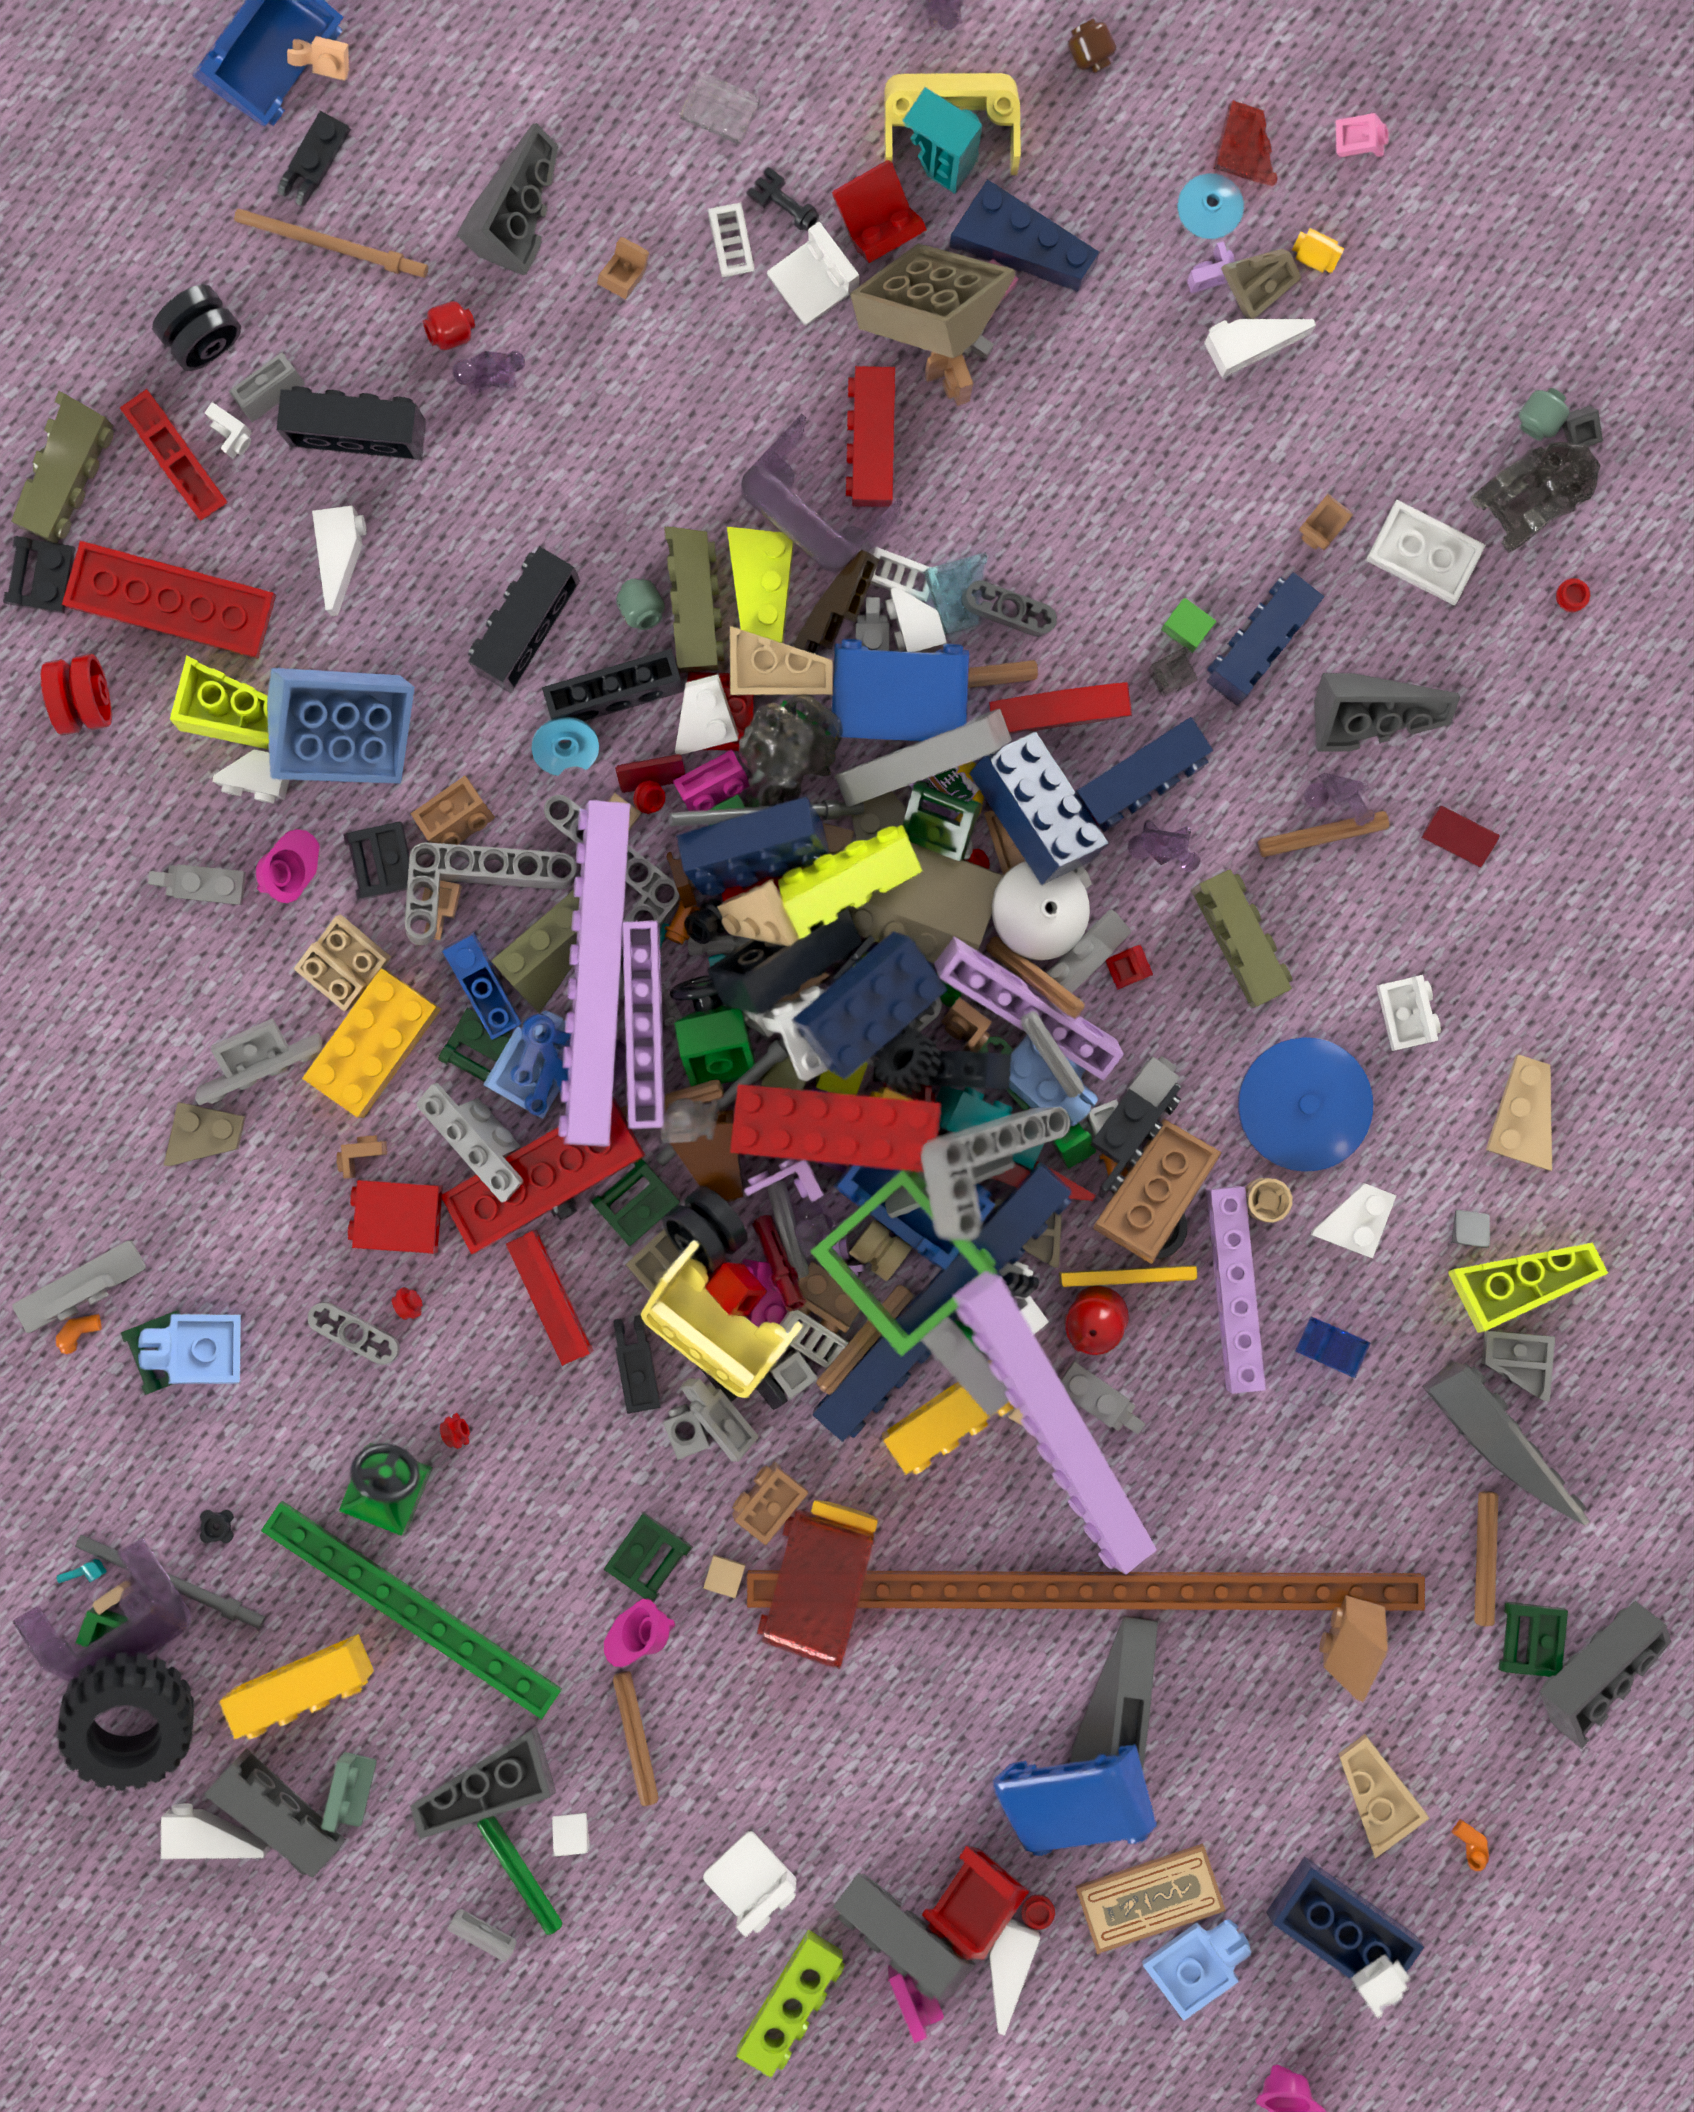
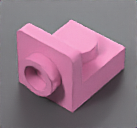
M1375 113L1336 120V153L1339 157L1373 152L1376 157L1384 156V145L1388 144L1389 141L1388 128Z

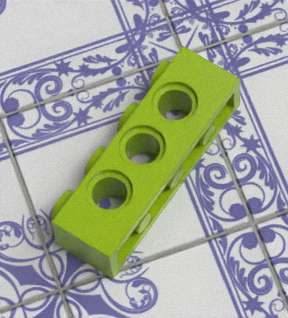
M808 1929L737 2045L736 2057L772 2078L777 2068L783 2070L792 2053L789 2050L795 2039L798 2041L802 2039L809 2026V2022L806 2020L812 2010L817 2012L824 2003L827 1996L824 1990L830 1980L836 1982L845 1966V1963L842 1962L843 1950ZM813 1969L820 1976L814 1981H808L801 1974L805 1970ZM788 1999H797L802 2005L796 2010H789L784 2006V2002ZM777 2028L784 2035L779 2039H771L767 2036L766 2032L769 2029Z

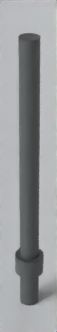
M837 799L822 800L820 804H812L819 817H822L823 820H836L840 816L861 815L864 813L863 802L847 807L845 802H839ZM769 807L669 813L668 822L670 827L716 824Z
M784 1039L775 1040L767 1048L768 1053L727 1089L721 1099L714 1101L701 1114L725 1111L736 1100L738 1084L753 1085L777 1062L782 1063L789 1056ZM669 1143L655 1158L662 1166H665L677 1153Z
M80 1535L76 1542V1548L220 1611L222 1617L233 1622L237 1619L260 1629L265 1621V1616L243 1607V1603L229 1597L227 1600L89 1537Z

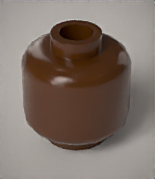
M1093 18L1070 31L1072 37L1068 40V48L1080 70L1091 68L1093 74L1111 65L1109 57L1114 55L1117 48L1104 22L1096 23Z

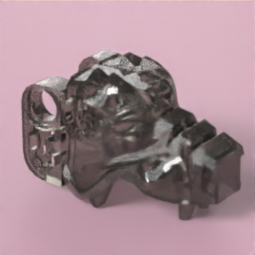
M1568 442L1550 443L1546 448L1541 446L1534 449L1532 447L1520 460L1493 477L1472 495L1470 500L1477 510L1489 508L1499 520L1501 526L1508 534L1503 537L1504 540L1501 541V544L1508 553H1511L1529 541L1557 517L1577 511L1579 505L1590 500L1597 486L1601 465L1586 445L1580 446Z
M799 695L791 698L784 705V708L777 704H768L760 707L756 711L750 726L746 727L744 737L740 738L739 743L741 761L751 772L748 781L751 788L746 790V799L749 802L744 803L745 808L771 807L799 799L804 775L829 776L831 774L829 767L836 760L835 750L842 739L843 727L840 718L809 695ZM798 702H801L806 708L807 715L804 720L796 713ZM769 711L773 712V714L767 716V713ZM826 723H829L828 730L832 733L828 736L825 735L826 728L822 726Z

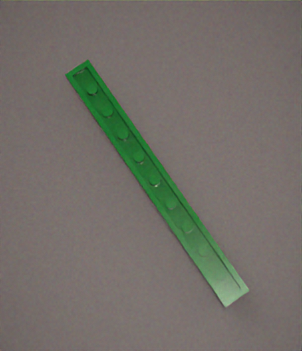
M284 1501L278 1504L261 1529V1532L541 1720L561 1692V1687Z

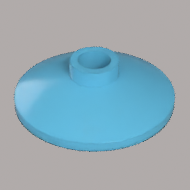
M1207 173L1191 179L1183 187L1179 195L1178 214L1183 225L1191 233L1201 238L1216 239L1226 236L1237 227L1243 215L1244 202L1240 190L1230 179L1219 174ZM1214 198L1217 200L1218 205L1211 207L1207 204L1206 200Z
M562 717L543 724L536 731L531 748L537 765L544 771L559 776L562 771L569 767L577 766L587 770L598 756L599 742L595 731L587 723L575 718ZM561 740H570L567 743L559 742Z

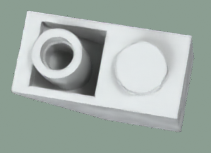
M897 587L890 589L891 599L885 600L890 620H897L899 631L894 632L898 651L932 653L937 650H943V645L947 644L938 611Z
M254 749L214 774L212 782L222 786L221 792L242 796V791L255 793L254 799L274 804L275 798L285 800L289 780L272 779L270 777L269 752Z

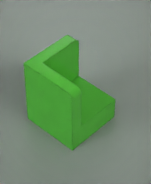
M1184 598L1167 619L1161 631L1193 653L1213 627L1216 620Z

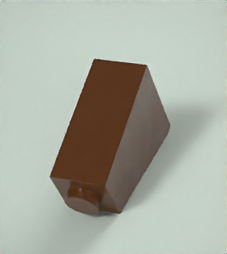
M733 1110L666 1118V1139L697 1184L715 1191L727 1203L733 1202L737 1198H743L740 1156L730 1152L734 1122Z

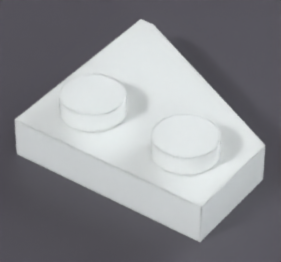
M719 675L687 682L675 754L682 755L738 740L739 734Z
M1363 1183L1347 1200L1333 1210L1323 1222L1312 1230L1311 1235L1373 1258L1396 1195Z

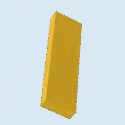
M1194 1265L1059 1272V1284L1063 1287L1188 1281L1197 1278V1266Z

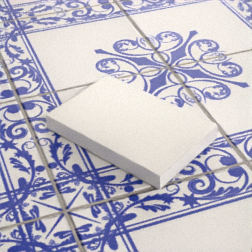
M1396 500L1366 561L1455 605L1486 545Z

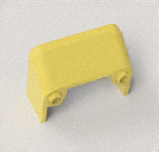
M1003 73L896 74L887 81L884 92L885 161L889 160L892 162L893 158L892 126H905L902 120L926 87L960 110H986L988 118L994 124L1010 126L1011 175H1017L1021 157L1020 101L1017 85L1012 77Z
M693 1241L661 1279L641 1312L642 1320L651 1330L731 1393L741 1398H747L803 1325L797 1322L787 1334L786 1330L777 1323L765 1322L758 1328L744 1316H729L705 1289L709 1280L707 1270L702 1263L691 1259L699 1246L697 1242Z

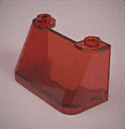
M795 1509L794 1517L790 1516L784 1525L782 1535L788 1536L787 1546L768 1615L761 1614L757 1634L763 1635L761 1642L828 1667L841 1669L873 1547L874 1532L870 1533L814 1515L808 1511Z

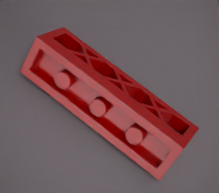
M538 1230L528 1232L506 1243L507 1249L561 1365L564 1366L580 1357L583 1358L591 1354L594 1350Z

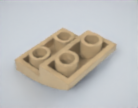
M340 914L334 917L318 941L310 945L294 967V970L345 1012L367 988L380 968H384L391 956Z

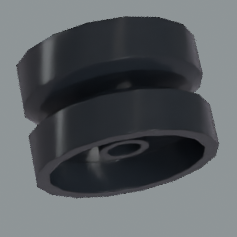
M204 284L190 287L167 302L158 312L152 325V330L166 347H171L172 356L184 371L198 370L210 364L235 344L242 328L229 309L223 308V302L211 286Z
M699 1186L684 1199L685 1206H675L662 1218V1222L667 1236L681 1254L685 1252L693 1241L699 1244L691 1259L702 1263L707 1273L711 1274L726 1261V1254L733 1255L748 1241V1234L736 1212L720 1195L708 1187Z

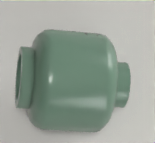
M1549 388L1548 391H1534L1518 414L1521 422L1520 429L1538 441H1542L1543 438H1553L1570 414L1569 408L1564 403L1567 399L1565 395L1554 388Z
M630 579L621 586V590L616 596V605L625 622L630 627L647 630L656 626L661 621L665 610V603L656 586L650 580Z

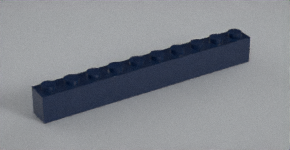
M1041 1161L981 1225L977 1237L970 1240L979 1251L984 1248L990 1253L991 1258L997 1263L993 1266L997 1271L995 1275L1000 1278L1003 1275L999 1271L1008 1262L1014 1265L1026 1250L1022 1246L1031 1237L1037 1240L1049 1226L1045 1221L1054 1212L1060 1215L1072 1201L1068 1197L1072 1193L1071 1188ZM959 1252L946 1270L941 1269L895 1320L908 1335H911L951 1300L955 1293L968 1285L980 1273ZM956 1309L948 1315L952 1322L959 1316ZM881 1335L837 1389L830 1395L826 1394L817 1404L812 1416L841 1442L849 1435L852 1438L856 1437L866 1425L863 1419L871 1411L875 1414L878 1413L889 1400L885 1395L894 1386L897 1389L901 1388L911 1376L908 1370L916 1362L923 1364L933 1352L920 1340L903 1356H900L887 1339Z

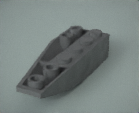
M1452 1361L1422 1386L1462 1436L1491 1465L1513 1483L1583 1525H1587L1590 1522L1583 1513L1587 1510L1585 1505L1575 1494L1570 1495L1563 1487L1565 1481L1552 1467L1549 1468L1542 1459L1544 1456L1531 1441L1527 1440L1521 1432L1520 1426L1505 1412L1509 1409L1507 1403L1496 1392L1492 1394L1484 1386L1487 1380L1475 1366L1470 1367L1467 1363L1461 1364Z
M1123 1616L1072 1745L1070 1764L1093 1761L1101 1754H1105L1106 1757L1119 1756L1118 1749L1120 1747L1136 1745L1143 1770L1152 1697L1157 1620Z

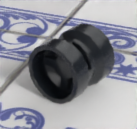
M709 899L700 906L699 911L695 910L685 918V929L695 942L707 944L715 938L717 932L725 929L722 924V916L717 908L722 903L721 901Z

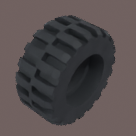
M127 1652L117 1653L116 1658L109 1659L108 1656L97 1659L94 1667L91 1664L86 1665L79 1671L78 1677L71 1679L67 1685L66 1693L62 1696L56 1737L58 1738L60 1755L65 1757V1764L71 1771L78 1770L77 1777L87 1783L90 1780L95 1781V1786L106 1789L107 1786L116 1787L115 1791H126V1787L135 1786L136 1790L147 1787V1782L153 1781L154 1784L165 1778L166 1771L169 1773L174 1772L180 1765V1760L186 1757L190 1749V1741L192 1740L194 1697L191 1696V1688L188 1682L184 1679L181 1680V1673L175 1667L171 1666L168 1669L166 1661L158 1657L154 1660L147 1659L148 1654L137 1653V1656H127ZM130 1706L147 1711L158 1723L144 1733L134 1736H119L102 1729L95 1719L103 1712L112 1708Z

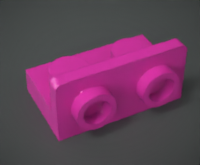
M888 1965L889 1982L914 2043H917L927 2038L926 2026L944 2018L942 2009L935 1996L931 2000L916 1988L918 1981L909 1973L903 1976L891 1965Z

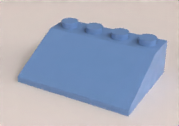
M271 668L267 698L270 777L283 780L401 784L415 687L400 675Z

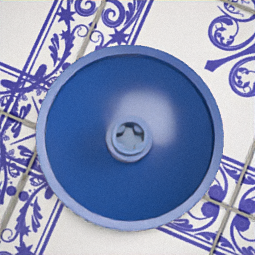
M1295 1038L1271 1046L1252 1062L1240 1085L1238 1114L1248 1141L1265 1159L1289 1170L1303 1172L1318 1171L1339 1164L1360 1146L1371 1124L1373 1095L1365 1071L1346 1050L1334 1043L1318 1038Z

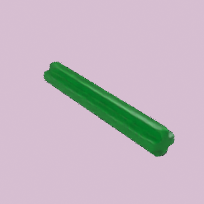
M491 1816L479 1820L477 1823L478 1829L547 1935L557 1932L562 1927V1920L496 1817Z

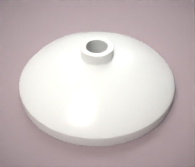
M1024 861L1012 867L1001 878L994 892L992 918L999 937L1013 952L1028 959L1048 960L1066 954L1080 941L1089 921L1090 907L1088 895L1083 883L1073 871L1041 885L1027 862ZM1047 902H1050L1053 906L1051 914L1045 911Z

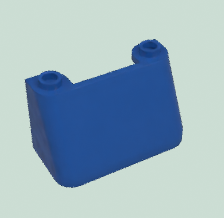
M245 0L192 76L263 127L268 123L274 126L285 111L281 107L283 98L307 66H293L288 63L287 50H293V40L300 39L312 44L317 36L335 41L343 30L338 25L344 17L325 0Z
M842 639V643L835 644L830 734L846 738L924 741L963 726L967 722L969 650H963V646L959 644H944L943 650H937L936 653L868 650V647L862 646L861 640Z
M849 1165L833 1187L858 1207H861L902 1170ZM976 1183L974 1186L982 1223L995 1204L989 1200L992 1194ZM884 1201L869 1214L938 1268L946 1270L960 1252L950 1239L941 1238L937 1234L934 1221L922 1207L895 1218H890Z
M1136 1745L1120 1747L1118 1749L1119 1756L1106 1757L1105 1754H1101L1093 1761L1037 1768L1036 1764L1027 1766L1026 1761L1009 1764L992 1781L996 1796L1024 1850L1032 1852L1033 1856H1042L1052 1852L1053 1849L1127 1840L1128 1844H1137L1147 1840V1834L1152 1832L1157 1824Z

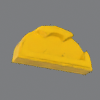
M814 1500L811 1509L814 1515L870 1533L875 1532L878 1519L868 1513L828 1501Z

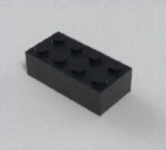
M293 386L291 390L281 389L276 430L290 447L422 460L426 420L417 404L413 403V400L397 396L393 397L392 401L380 400L379 396L370 393H360L359 397H351L338 390H325V394L313 393L311 389L302 386Z
M541 546L538 547L535 553L530 552L526 556L521 566L523 570L522 575L517 582L513 580L509 584L503 596L506 601L500 610L495 609L491 613L486 623L488 630L482 640L477 638L468 652V656H470L468 662L479 675L509 693L513 692L581 581L574 566Z
M842 908L836 914L838 919L827 925L821 920L808 927L811 934L802 939L799 938L791 946L751 939L709 967L707 971L717 989L722 1004L757 1015L767 1013L774 1008L776 1002L785 996L798 992L802 984L811 978L824 974L828 966L850 956L852 950L862 944V941L848 908Z

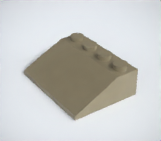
M918 243L851 292L850 296L859 329L945 355L946 357L955 358L978 340L1016 275L1014 269Z
M911 843L922 872L885 893L879 892L877 889L872 892V897L867 900V903L858 908L853 906L848 909L860 936L866 938L871 935L876 942L880 943L893 931L913 940L927 961L935 963L953 937L978 951L992 914V900L995 889L1004 875L966 860L958 861Z

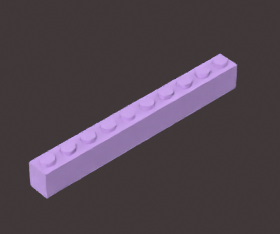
M589 800L585 805V809L579 810L578 829L584 830L583 843H577L576 863H582L581 877L576 876L574 882V897H579V911L573 910L572 931H577V944H571L569 958L570 965H575L574 979L569 978L567 998L573 999L572 1013L566 1014L565 1033H571L570 1047H564L563 1067L569 1068L568 1081H562L561 1102H566V1116L560 1115L559 1136H564V1144L604 1147L609 1145L630 804Z
M985 1271L953 1295L959 1305L956 1309L957 1313L965 1324L972 1327L976 1334L973 1336L975 1344L983 1353H987L991 1360L989 1364L990 1370L1007 1387L1008 1390L1005 1392L1007 1399L1015 1408H1019L1023 1415L1021 1422L1024 1428L1032 1436L1035 1435L1039 1442L1037 1446L1038 1452L1046 1462L1051 1463L1055 1472L1052 1475L1062 1489L1067 1490L1071 1497L1068 1499L1070 1507L1078 1516H1082L1086 1523L1083 1526L1084 1531L1101 1549L1099 1552L1101 1560L1108 1568H1116L1124 1574H1128L1157 1551L1004 1282L1000 1277Z

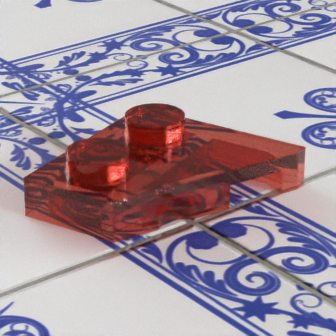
M1232 100L1228 105L1213 169L1270 186H1274L1277 183V173H1273L1270 160L1272 148L1270 139L1266 135L1267 124L1264 110Z

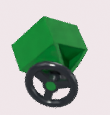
M710 975L681 982L670 990V996L674 1000H692L695 1010L674 1022L680 1057L691 1087L712 1080H720L721 1084L737 1081L756 1064L742 1010L732 1006L721 1005L717 989Z
M369 1443L352 1461L350 1468L351 1480L339 1512L402 1536L410 1527L433 1467L416 1461L407 1450L397 1445Z

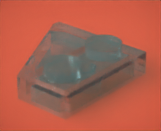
M986 552L927 568L924 571L935 609L939 613L944 635L969 629L978 624L979 616L966 610L962 603V594L973 582L982 581L984 565L987 563ZM980 590L972 594V596L976 597L975 603L978 605L982 594Z

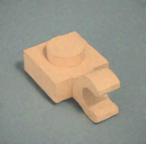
M317 36L312 44L304 40L294 39L293 50H287V61L293 66L312 64L313 73L345 81L349 71L348 44Z
M440 881L437 932L434 939L441 940L444 917L455 918L462 888L460 884ZM424 888L422 901L431 898L433 892L429 888ZM428 922L426 923L424 933L428 932V930L430 929V924Z

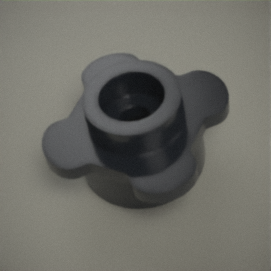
M228 1509L222 1512L203 1511L200 1515V1520L202 1521L200 1526L201 1541L207 1544L220 1540L223 1543H229L234 1537V1533L231 1531V1521L234 1519L233 1513ZM215 1523L220 1525L218 1530L214 1528Z

